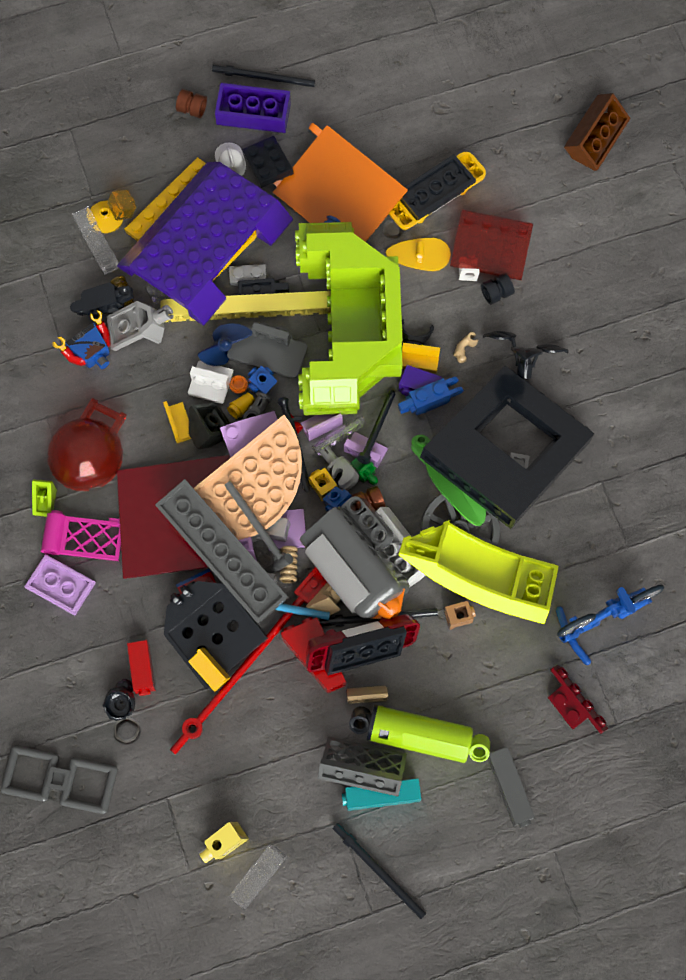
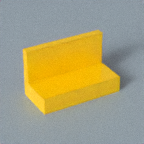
M403 343L402 369L410 365L426 372L437 374L440 348Z
M167 401L163 402L176 443L191 439L189 436V419L183 402L168 406Z
M200 648L196 651L197 654L188 662L215 692L231 677L205 648Z

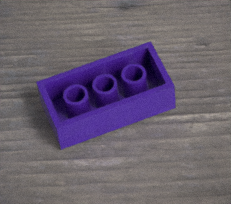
M220 83L215 109L216 125L286 133L291 106L290 91Z

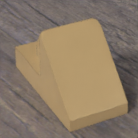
M327 582L306 605V608L330 612V615L340 610L336 605L340 597Z

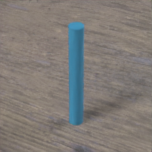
M284 603L275 609L329 620L330 612Z

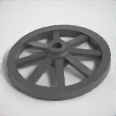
M442 494L435 497L423 513L420 531L429 528L430 520L440 526L443 525L445 520L432 513L445 500L451 524L495 546L498 545L500 536L499 520L487 510L484 523L490 521V540L469 532V529L476 526L472 523H466V519L462 515L457 520L454 507Z

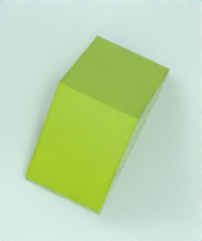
M32 480L33 515L46 517L47 513H51L54 510L57 489L52 481Z

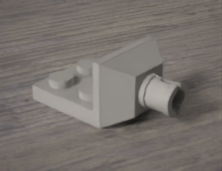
M136 301L108 315L107 323L110 332L111 349L117 351L142 338L157 344L161 343L165 329L164 322L173 319V310L168 305L157 310Z

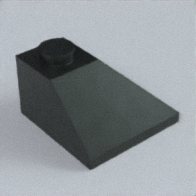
M218 403L191 405L189 408V436L197 449L211 448L224 440L220 427L226 426L230 422Z

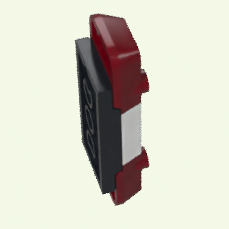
M404 614L391 619L381 617L377 622L338 632L330 629L323 636L309 640L306 651V668L309 672L325 669L327 675H332L401 656L402 649L416 641L420 624L409 614Z

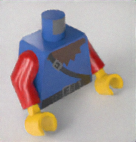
M97 310L99 313L97 319H94L90 313V318L96 321V325L94 323L90 324L66 343L64 338L57 337L61 341L60 346L52 342L53 347L60 348L61 353L70 363L79 366L85 365L88 368L97 364L100 369H104L109 365L110 362L106 359V356L110 353L108 349L111 345L110 332L104 321H101L102 314L100 311Z

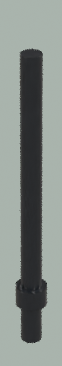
M226 65V67L212 66V72L224 73L225 76L233 77V75L315 87V80L238 69L231 65Z
M437 608L401 611L397 616L409 614L413 618L438 616ZM335 615V617L329 618V620L320 619V625L343 627L344 624L376 622L380 619L362 618L359 615L344 617L343 615Z
M339 823L332 828L344 840L343 843L348 848L351 847L420 919L427 914L356 842L357 839L351 833L349 834Z

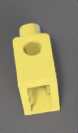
M228 822L204 841L207 847L199 852V855L205 863L212 858L222 859L249 840L238 822Z

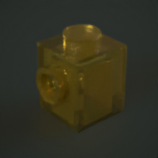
M117 190L111 193L107 204L115 220L132 218L136 205L129 191Z

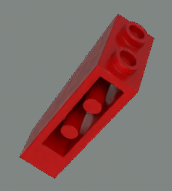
M312 617L304 619L301 622L302 624L298 626L290 625L283 629L284 632H281V638L305 667L309 640L324 635L317 617L314 619ZM325 669L310 672L327 693L346 686L342 672L327 675Z

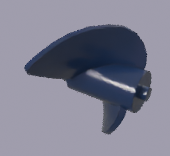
M241 324L220 325L213 332V346L199 352L197 356L207 365H225L229 360L227 354L232 344L251 336L253 333L249 328Z

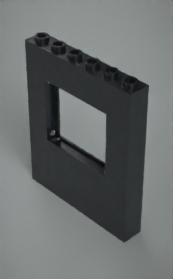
M504 366L423 448L420 458L508 528L512 529L583 451L595 433L577 421L574 416L560 408L558 404L552 402L542 392L531 386L529 382L522 379L513 370ZM507 404L553 439L527 469L480 434Z

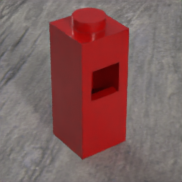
M147 640L127 643L133 691L136 694L139 693V696L149 695L151 691H156L150 645Z

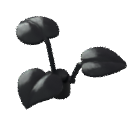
M493 331L483 335V338L508 339L512 342L513 347H511V351L515 355V366H518L517 375L522 379L532 378V368L535 367L538 356L543 354V352H565L567 354L569 352L568 349L553 344L537 345L536 348L516 347V334L507 331Z

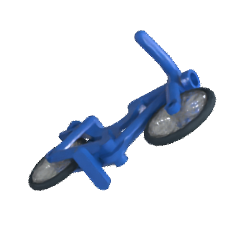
M656 585L647 590L641 588L627 594L623 587H620L616 591L618 598L608 600L606 608L596 614L591 613L580 618L574 616L569 619V624L563 608L558 606L556 614L561 629L557 632V636H559L563 643L569 642L571 648L585 665H590L591 659L575 638H578L581 633L598 626L601 620L612 615L613 618L619 617L623 619L635 613L638 609L652 602L651 598L662 592L664 586Z

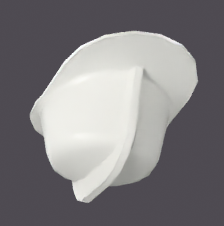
M234 143L221 144L215 151L216 162H221L242 176L246 170V162L241 148Z

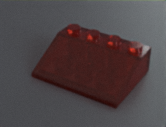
M462 210L450 266L461 269H479L481 273L496 276L506 273L511 279L522 280L533 223Z

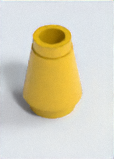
M247 392L230 402L227 410L233 418L238 419L243 417L255 399L252 394Z

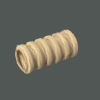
M284 546L280 551L291 554L293 562L281 569L279 580L283 583H294L297 581L295 577L297 572L295 570H297L296 564L298 561L296 558L298 555L296 553L298 549L294 546Z

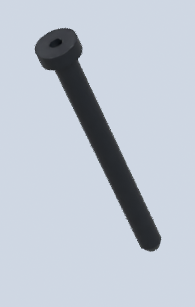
M394 390L388 392L363 452L358 454L357 460L362 464H369L371 461L370 453L396 395Z

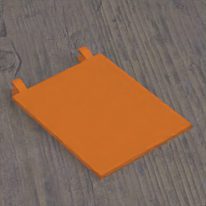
M312 123L309 129L317 138L293 166L294 174L285 177L282 181L279 180L273 183L276 186L273 193L309 223H324L329 215L339 219L340 222H352L354 234L366 242L408 189L328 125L321 130Z

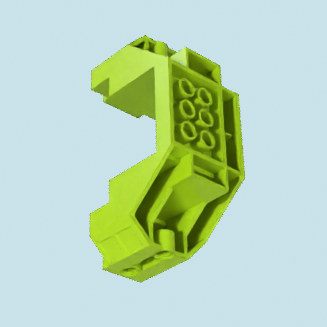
M352 222L299 223V230H295L296 266H300V273H308V279H327V290H331V296H327V307H331V313H328V325H332V331H328V342H332V349H329V361L309 362L310 367L302 368V374H298L299 391H303L299 393L300 409H303L304 415L357 414V410L360 409V397L384 377H401L403 340L398 256L385 257L354 234Z

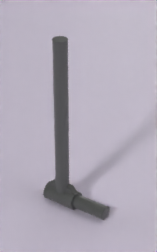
M231 480L227 482L224 486L275 557L273 564L264 570L267 573H274L293 562L292 555L280 552Z

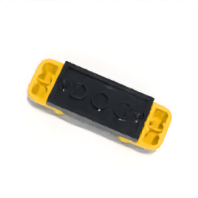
M462 152L457 156L453 154L404 186L408 191L392 209L389 216L402 230H407L417 223H422L427 216L459 195L466 194L468 189L485 178L486 170L470 152Z

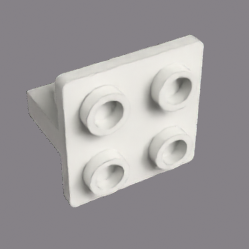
M198 361L197 366H192L190 371L192 381L188 395L223 404L234 373L233 369L211 366Z

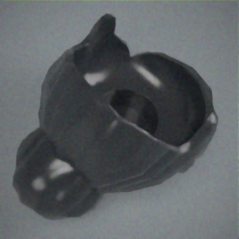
M122 679L107 693L102 706L109 719L118 721L132 715L135 709V697L130 680Z

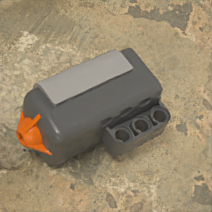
M357 496L351 497L342 506L329 510L300 537L301 543L306 548V555L352 613H357L362 618L380 619L383 617L391 619L401 612L403 597L408 593L410 585L390 558L383 552V549L393 541L392 530L366 499ZM360 501L361 508L356 511L355 505ZM372 516L373 523L369 526L367 519ZM384 531L385 538L381 541L379 534Z

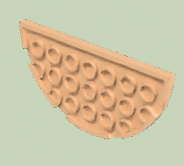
M286 416L280 417L193 488L238 540L256 536L258 533L224 486L227 482L231 480L265 530L274 525L283 516L297 493L302 473V457L296 433Z

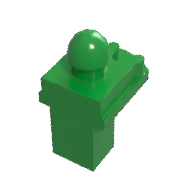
M357 458L351 462L359 475V480L363 483L368 480L372 485L378 483V478L374 476L376 467L372 462L362 464Z

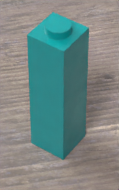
M419 779L403 780L398 797L357 787L345 788V793H342L343 806H347V810L350 811L421 802Z

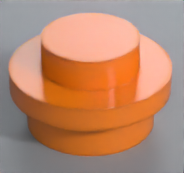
M240 375L231 378L230 390L236 394L245 392L248 388L246 378Z

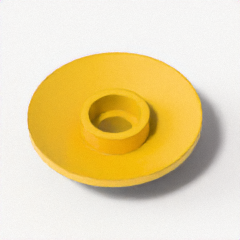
M100 201L93 205L88 213L90 226L99 233L114 232L122 225L124 220L122 208L113 201Z

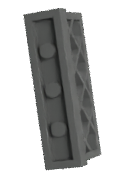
M328 737L320 763L318 779L398 797L407 754ZM330 745L339 746L341 749L334 751ZM351 750H358L360 753L354 755ZM346 753L349 758L343 760L339 755ZM376 754L380 758L374 760L371 755ZM366 758L369 762L362 764L359 759ZM394 758L402 761L394 764L390 759ZM385 762L389 767L383 769L379 764Z

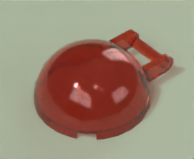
M92 398L79 419L72 420L60 427L52 436L47 452L48 465L56 480L65 487L76 491H90L89 489L103 487L110 482L122 464L123 449L117 433L123 425L127 414L123 412L118 413L99 404L98 400ZM94 410L115 419L112 427L102 421L90 418Z

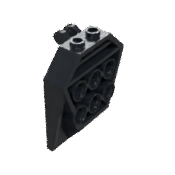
M192 581L187 586L183 585L180 587L181 595L176 593L171 595V603L166 608L164 636L204 688L208 689L210 686L188 662L197 654L196 651L203 646L207 647L210 655L227 673L264 643L268 637L224 584ZM221 602L224 605V610L218 613L216 606ZM207 615L209 621L208 624L204 626L201 623L202 616ZM233 621H237L239 625L235 632L231 630V623ZM189 627L193 629V636L191 638L186 636V630ZM219 633L223 636L221 644L216 643L215 640L216 635Z

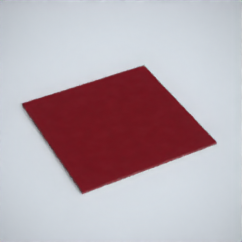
M230 455L117 470L123 579L208 568L207 564L155 504L184 479L192 488L196 487L228 461Z

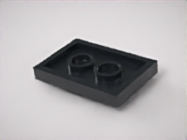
M275 136L242 149L261 188L294 174Z

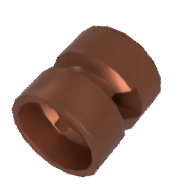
M185 89L180 91L176 101V111L184 114L190 113L191 116L202 118L207 106L206 96L197 93L193 95V92Z
M377 485L366 489V493L360 491L351 495L352 497L357 496L366 499L375 511L380 507H386ZM360 501L355 505L356 511L361 508Z

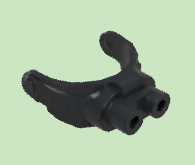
M402 319L404 343L424 345L425 341L430 338L434 331V326L431 325L430 331L423 336L409 335L403 328L404 319Z

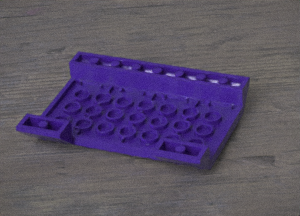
M207 162L117 264V267L131 277L135 273L188 309L189 316L204 326L226 300L225 295L212 282L213 279L255 230L259 239L272 246L293 221V218L276 198L221 162Z

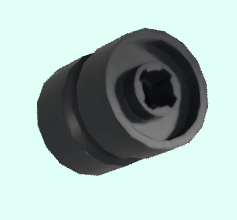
M506 273L496 276L494 281L490 279L481 283L482 294L490 305L500 301L501 297L507 298L515 293L513 283Z

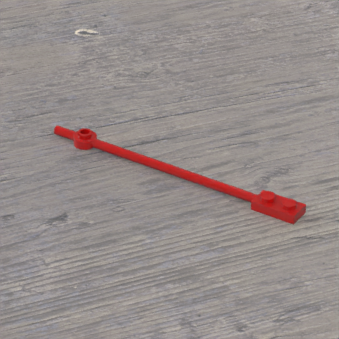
M316 567L294 591L298 598L292 605L300 607L304 602L308 604L326 585L327 581ZM285 612L267 633L268 639L250 653L197 718H189L184 721L182 725L183 734L170 748V751L176 755L189 739H196L201 736L203 732L202 723L294 615L293 613ZM191 726L196 727V731L193 733L189 731Z

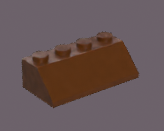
M613 93L596 96L564 146L573 160L594 171L599 169L631 119Z

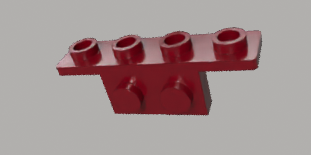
M559 665L550 669L562 686L547 698L572 730L586 719L591 721L600 734L608 730L606 720L594 711L592 702L583 697L580 687L576 683H572L566 669Z

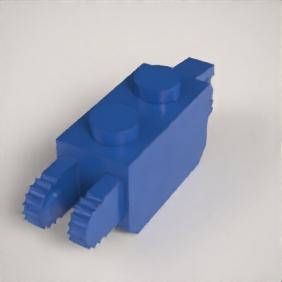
M457 377L447 380L442 378L410 391L409 396L405 397V401L398 404V409L401 414L411 411V413L415 412L416 415H421L447 404L452 397L461 394L464 390L461 386L449 390L448 387L455 385L459 381Z

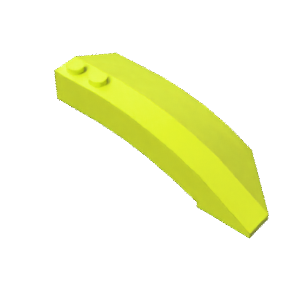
M450 520L443 522V525L436 528L433 526L422 530L420 534L413 537L407 536L403 538L399 556L433 581L488 608L545 624L550 611L558 565L499 548L451 524Z

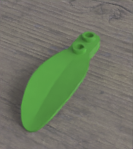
M425 435L414 436L411 441V449L426 465L428 475L437 489L466 520L475 526H481L486 518V509L420 458L423 448L431 440Z

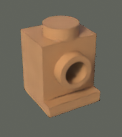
M468 601L446 606L444 609L449 630L473 623V617H476L473 606H469ZM457 614H463L464 618L458 619Z

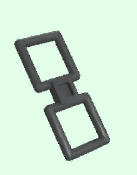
M17 745L11 748L0 789L3 794L46 802L50 789L62 791L60 805L99 814L107 813L118 771L116 766L73 757L70 760L68 770L56 768L59 759L56 753ZM18 754L49 760L41 793L10 786ZM77 766L108 773L101 805L69 799Z

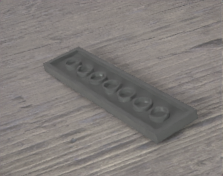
M185 479L155 504L258 624L289 598Z

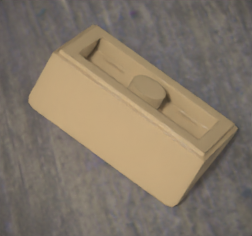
M387 687L347 689L348 703L387 701Z

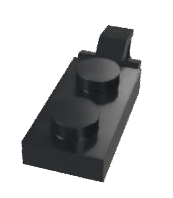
M274 278L238 281V295L289 293V283H280Z

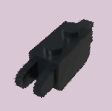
M108 282L84 290L81 294V299L73 302L70 309L79 316H90L91 313L93 318L99 317L97 310L101 314L117 312L118 309L125 307V302L134 298L133 289L130 286L116 287Z

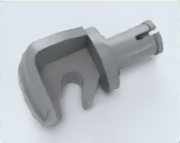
M326 446V451L322 449L320 455L329 464L327 471L333 479L336 478L338 473L342 472V476L338 481V488L348 491L358 483L359 475L347 458L344 456L337 457L331 447Z

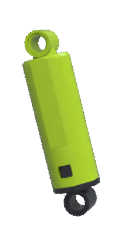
M374 705L372 713L364 706L356 707L352 712L349 727L354 733L363 734L368 731L367 741L461 763L467 761L468 755L476 762H483L488 759L490 753L489 738L483 734L473 736L472 727Z

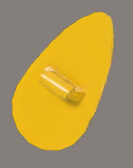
M437 238L407 240L397 243L386 250L387 257L398 256V264L425 271L441 270L449 263L451 256L448 245Z

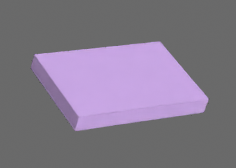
M45 554L24 587L75 616L96 582Z

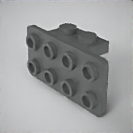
M254 322L252 328L246 326L253 334L239 342L233 343L228 351L227 356L230 360L257 368L260 366L265 368L266 366L274 373L297 378L308 347L305 343L292 340L290 333L286 329L279 327L275 329L266 323L260 322L258 324Z

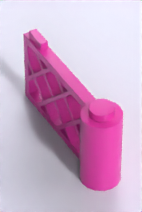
M52 510L51 513H47L41 547L42 553L119 561L121 549L120 519L109 518V521L70 517L63 515V512L58 510ZM69 523H78L82 528L72 534L69 530ZM91 525H97L101 529L94 536L87 530ZM111 527H118V534L111 539L106 530ZM85 531L90 538L83 544H80L76 536ZM104 533L109 541L100 547L95 538ZM72 539L78 544V547L73 551L65 550L66 543ZM93 541L98 549L93 553H88L83 547ZM112 543L116 548L115 556L107 555L103 549Z

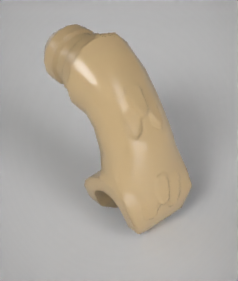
M470 332L456 346L454 356L459 363L466 362L465 347L467 345L474 347L479 341L471 339L476 336L474 332Z

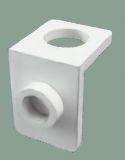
M460 257L459 280L477 281L479 275L477 258Z

